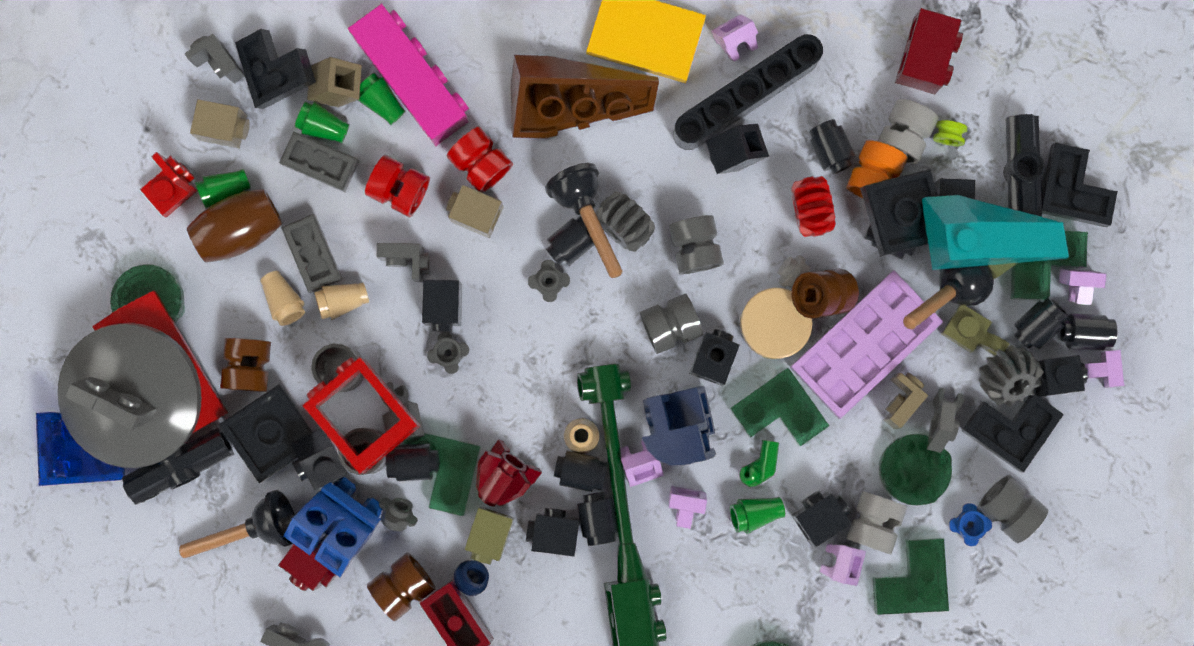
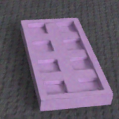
M893 270L790 368L838 419H841L943 321L936 313H933L914 329H907L904 326V317L924 303V301Z

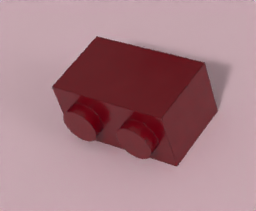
M920 8L913 18L895 83L934 95L943 85L948 86L954 70V66L949 65L952 52H958L963 39V33L958 32L962 20Z
M454 579L419 603L447 646H489L492 643L493 636L465 594L457 588Z

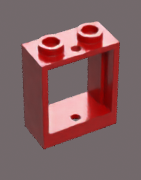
M351 357L335 370L338 376L331 382L326 384L322 381L307 393L309 400L302 406L357 472L364 474L421 427V425L366 359L359 357L355 361ZM361 373L400 421L361 454H358L322 411L320 406Z

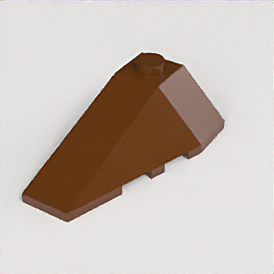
M514 55L510 84L512 137L550 138L558 136V131L577 126L579 130L589 128V123L609 118L612 121H617L654 111L659 79L654 76L552 56Z

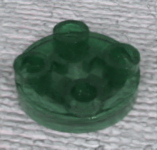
M149 264L138 265L125 271L116 280L111 291V310L114 312L128 303L152 291H156L171 319L176 324L185 313L183 288L178 279L166 269Z
M908 434L898 437L885 448L879 461L881 483L887 493L901 503L916 506L934 503L943 495L950 484L952 457L945 448L941 453L927 449L928 436Z

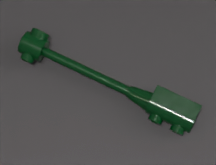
M619 364L585 368L584 372L577 373V389L581 401L589 400V404L600 403L619 538L617 581L604 583L612 646H659V642L666 641L667 638L664 621L662 619L655 620L654 606L661 605V592L657 583L650 584V578L646 575L636 543L633 541L614 401L624 399L623 392L631 390L630 375L628 370L620 371Z

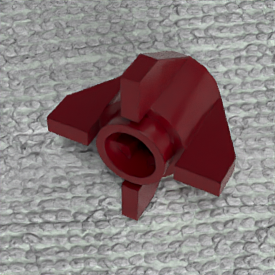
M498 439L490 451L486 450L478 460L476 489L479 492L478 497L482 502L491 507L496 505L505 506L506 503L523 496L528 488L536 482L542 471L535 466L525 465L518 457L510 453L504 441Z

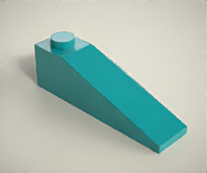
M960 195L924 197L922 199L932 270L1069 258L1063 222Z

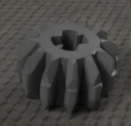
M614 192L610 197H606L596 211V216L607 235L629 251L636 252L641 246L643 247L654 233L655 225L651 217L635 200H631L626 194Z
M1011 345L1004 352L998 349L997 355L986 357L988 364L979 368L981 373L978 379L981 383L980 386L985 394L997 405L1005 403L1010 407L1015 401L1023 403L1024 398L1027 395H1035L1034 388L1042 384L1040 378L1043 374L1041 365L1032 353L1024 347L1017 349Z

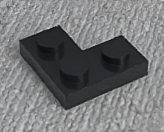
M259 29L235 42L255 108L265 109L316 83L306 49L296 48L278 58L270 30Z
M1055 142L1050 148L1041 193L1042 214L1106 228L1111 226L1118 191L1083 184L1090 150Z
M1036 394L1029 395L1013 420L1007 418L988 403L981 402L962 429V432L1017 471L1024 473L1064 414Z

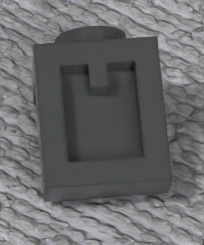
M214 34L198 38L191 44L190 50L184 54L196 67H200L208 61L220 79L226 76L235 84L245 77V74L224 44Z
M377 243L376 257L381 261H386L387 267H407V261H412V280L415 282H423V274H429V253H424V247L421 244Z

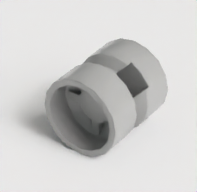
M898 99L888 118L891 125L883 128L878 141L895 147L906 154L908 157L906 163L917 164L926 147L923 139L931 136L939 119L938 115L920 103Z
M862 491L856 508L860 517L859 519L852 520L846 539L892 555L898 537L894 532V528L902 525L907 506Z

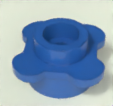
M972 503L963 505L962 512L958 517L952 518L949 521V529L961 535L967 546H976L979 543V539L992 528V521L978 512L977 506ZM969 521H972L974 524L972 528L967 526Z

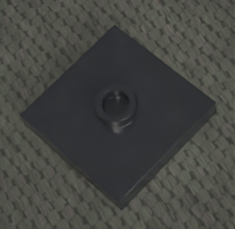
M930 169L865 185L860 188L880 257L928 244L922 199L924 197H938Z
M280 384L218 424L259 484L297 458L291 443L313 433Z

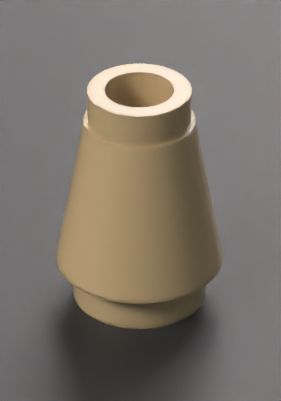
M279 271L270 272L261 278L260 282L263 286L271 317L273 320H277L279 325H289L299 320L305 314L303 309L304 301L284 277L281 276Z
M364 282L359 284L322 286V290L314 292L321 319L330 317L333 320L363 304L369 303Z
M578 418L571 421L565 428L564 441L571 451L585 454L597 446L599 431L592 421ZM578 429H585L588 432L586 442L579 443L575 440L574 434Z

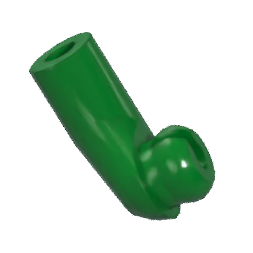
M762 440L760 458L743 466L740 470L739 478L744 484L749 487H755L774 476L777 466L779 442Z

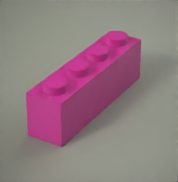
M380 4L351 25L348 30L436 147L469 122L464 113L469 108L457 92L451 95L444 84L448 80L439 67L435 64L430 68L423 59L427 52L415 37L409 40L402 31L406 25L395 10L389 13L383 4Z

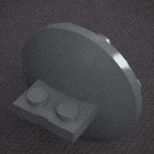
M120 323L91 332L81 339L70 351L63 363L58 380V404L67 430L86 452L110 465L138 468L166 459L187 442L199 419L202 400L201 386L191 359L175 340L150 326L136 323Z

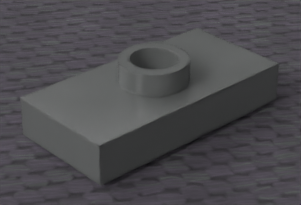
M293 131L279 163L345 193L359 164V160Z
M315 214L281 227L309 293L321 289L322 286H329L343 280Z

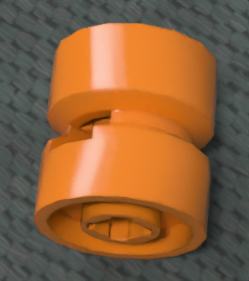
M866 140L859 155L861 167L853 169L846 185L847 190L863 198L861 187L899 177L907 162V155L888 144Z

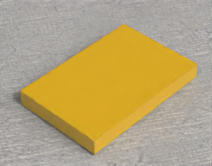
M602 0L586 54L686 84L706 15L656 0Z

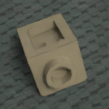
M901 372L897 373L890 379L906 393L904 396L900 393L895 396L885 409L889 414L884 421L893 429L902 428L929 396L922 390L924 384L908 372L906 375Z

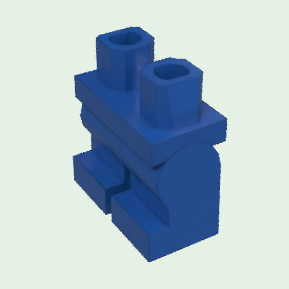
M345 477L340 478L334 484L330 482L324 485L321 491L292 518L284 534L285 538L308 555L317 548L323 537L328 535L321 544L314 559L338 577L343 575L355 556L371 538L381 520L379 517L383 510L379 506V502L374 498H367L362 505L354 500L352 497L357 489L355 484Z

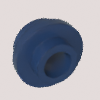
M467 560L460 563L454 571V582L457 588L465 595L477 596L488 585L489 572L481 562Z

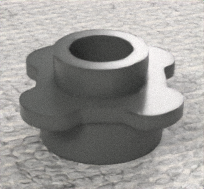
M552 260L543 261L541 269L535 275H531L528 278L529 287L537 289L543 295V299L546 302L555 301L561 289L568 287L570 284L569 275L561 273L555 268V263ZM547 278L552 279L551 284L546 283Z
M440 333L438 335V342L433 349L428 351L427 358L430 363H438L444 367L447 373L454 374L459 370L458 364L461 359L469 354V346L465 342L459 343L452 339L450 333ZM451 350L452 354L446 356L445 351Z
M382 498L380 500L379 506L383 509L380 518L385 527L393 531H403L407 526L413 527L416 525L418 519L413 515V504L410 501L401 498L393 500Z

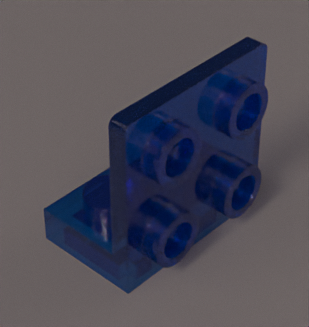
M60 412L36 413L39 486L122 480V477L125 476V467L107 464L86 452L67 430Z

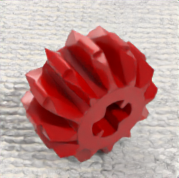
M810 176L795 181L791 192L795 218L800 233L804 237H816L834 230L836 217L832 194L830 193L827 180L823 176Z

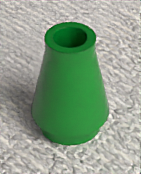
M372 73L360 84L359 100L357 101L382 117L390 125H393L406 112L383 77L379 78L375 73Z
M305 101L294 127L302 130L301 134L343 143L350 124L342 121L318 103L310 104Z
M244 169L202 176L203 180L195 182L205 209L231 195L251 189Z
M780 497L738 499L737 503L731 504L729 507L732 525L737 533L744 531L746 534H749L777 519L785 517V507Z

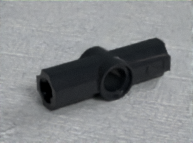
M1033 114L1008 116L1006 118L1007 163L1003 170L1004 179L1008 184V208L1042 217L1041 176L1045 165L1044 160L1040 156L1039 116ZM1018 162L1027 164L1030 169L1029 177H1024L1019 173L1017 168Z
M216 428L184 444L178 451L166 459L141 467L122 477L123 488L135 505L144 503L169 488L175 489L193 481L201 475L200 472L233 456V446L221 428Z

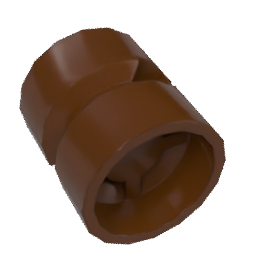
M836 268L824 271H811L803 273L796 278L792 286L791 297L798 313L806 318L813 319L839 315L852 310L858 301L859 288L854 276L845 269Z
M224 338L223 359L228 362V365L222 368L220 389L267 392L269 372L264 369V365L270 362L271 342ZM243 357H250L251 367L241 366Z
M408 552L391 564L390 573L381 572L367 584L372 598L393 621H397L411 610V601L421 602L436 590L430 576Z

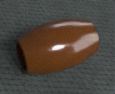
M257 189L231 195L211 205L200 213L186 229L196 251L202 260L207 263L227 260L257 247L267 240L283 223L265 189Z

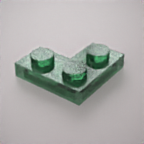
M1065 231L1069 258L1021 262L1014 265L1011 272L1010 299L1044 301L1047 297H1050L1051 267L1078 269L1087 267L1088 232Z
M789 368L784 369L729 408L749 438L779 418L797 445L802 446L830 426Z
M424 433L423 437L411 444L431 443L432 450H438L440 457V471L435 472L437 474L428 508L465 516L481 446Z
M943 538L906 540L908 576L872 577L874 609L877 615L949 611L945 543Z

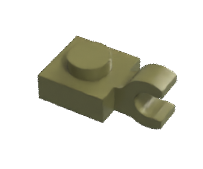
M959 305L941 332V335L970 353L974 352L977 346H980L995 356L998 349L1004 352L1010 345L999 336L987 332L992 322L966 305Z

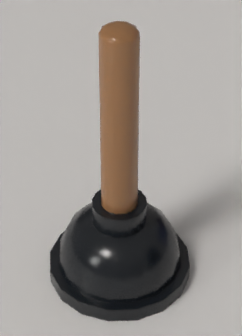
M581 163L568 167L548 181L545 191L550 198L555 199L562 207L574 209L577 215H581L609 276L617 278L622 274L623 270L593 209L595 207L593 198L598 191L597 178L599 171L593 163Z
M987 265L940 269V290L905 316L903 319L904 326L907 329H914L949 301L967 306L982 303L988 299L993 291L994 280L991 270Z
M279 490L270 491L264 499L256 504L252 517L247 518L245 523L185 543L179 547V553L181 557L188 558L249 536L252 539L259 537L268 544H280L284 547L292 545L293 543L285 538L284 534L292 518L295 516L293 508L282 492Z

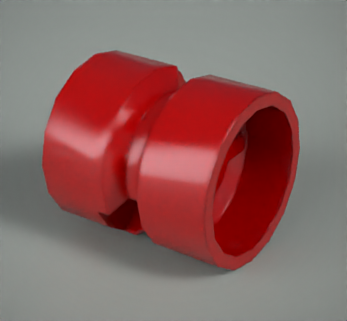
M479 126L460 138L448 151L446 157L459 171H468L467 181L476 191L484 193L509 172L513 162L501 149L492 150L493 141Z
M385 154L379 159L370 174L365 187V195L381 204H385L388 201L391 202L393 210L410 218L417 211L427 192L430 177L413 168L408 171L404 170L402 162ZM401 182H403L404 184H403V186H402L400 192L397 193V190H398V188H399Z

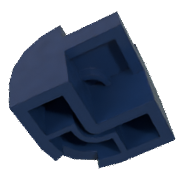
M705 386L657 395L642 400L651 435L641 438L647 451L658 461L673 466L688 465L714 458L716 452L714 448L710 447L709 435L716 433Z

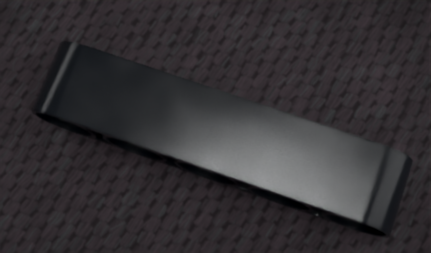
M811 34L797 37L683 113L675 123L673 131L675 144L684 150L698 148L707 140L713 138L806 76L817 66L822 57L823 45L821 41ZM797 49H809L813 54V59L810 61L802 60L798 57ZM771 67L780 68L784 72L785 78L782 80L772 79L768 74V69ZM743 86L752 87L756 92V97L751 100L742 98L739 94V88ZM714 105L723 106L728 116L723 119H716L710 114L709 109ZM686 124L694 125L698 129L699 135L696 138L688 139L681 134L680 128Z

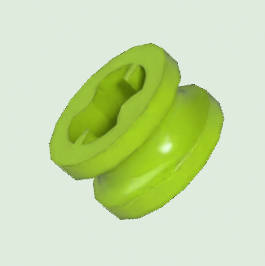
M949 120L937 121L935 127L938 129V133L933 135V141L947 146H963L965 144V139L962 137L963 133H966L968 129L965 124Z

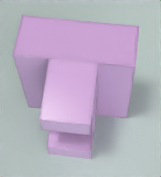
M742 14L711 31L716 43L721 46L729 59L733 61L740 58L737 52V47L740 43L745 42L747 49L751 51L758 48L756 40L758 31L751 19Z
M1060 268L1059 283L1069 285L1068 301L1075 302L1076 304L1091 305L1094 287L1105 288L1107 274L1097 271Z
M1121 350L1102 352L1100 363L1085 364L1088 379L1103 377L1104 388L1124 386Z
M643 440L641 441L643 448L641 452L631 454L628 446L621 448V461L630 487L664 476L660 461L647 451Z
M671 486L668 501L669 508L677 509L676 526L691 529L694 512L705 514L707 505L706 492Z
M827 544L825 551L834 554L837 560L833 567L821 565L820 572L832 578L831 580L857 586L866 551L845 545Z

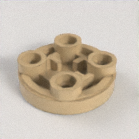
M769 288L757 293L747 302L740 316L741 333L746 344L751 350L766 359H783L792 356L805 346L811 335L812 319L798 313L793 305L792 291L788 289Z

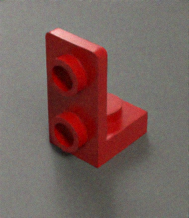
M156 152L151 157L162 171L140 190L159 213L167 218L198 190L191 183L195 179L194 175L182 162L179 163L172 155L165 158Z

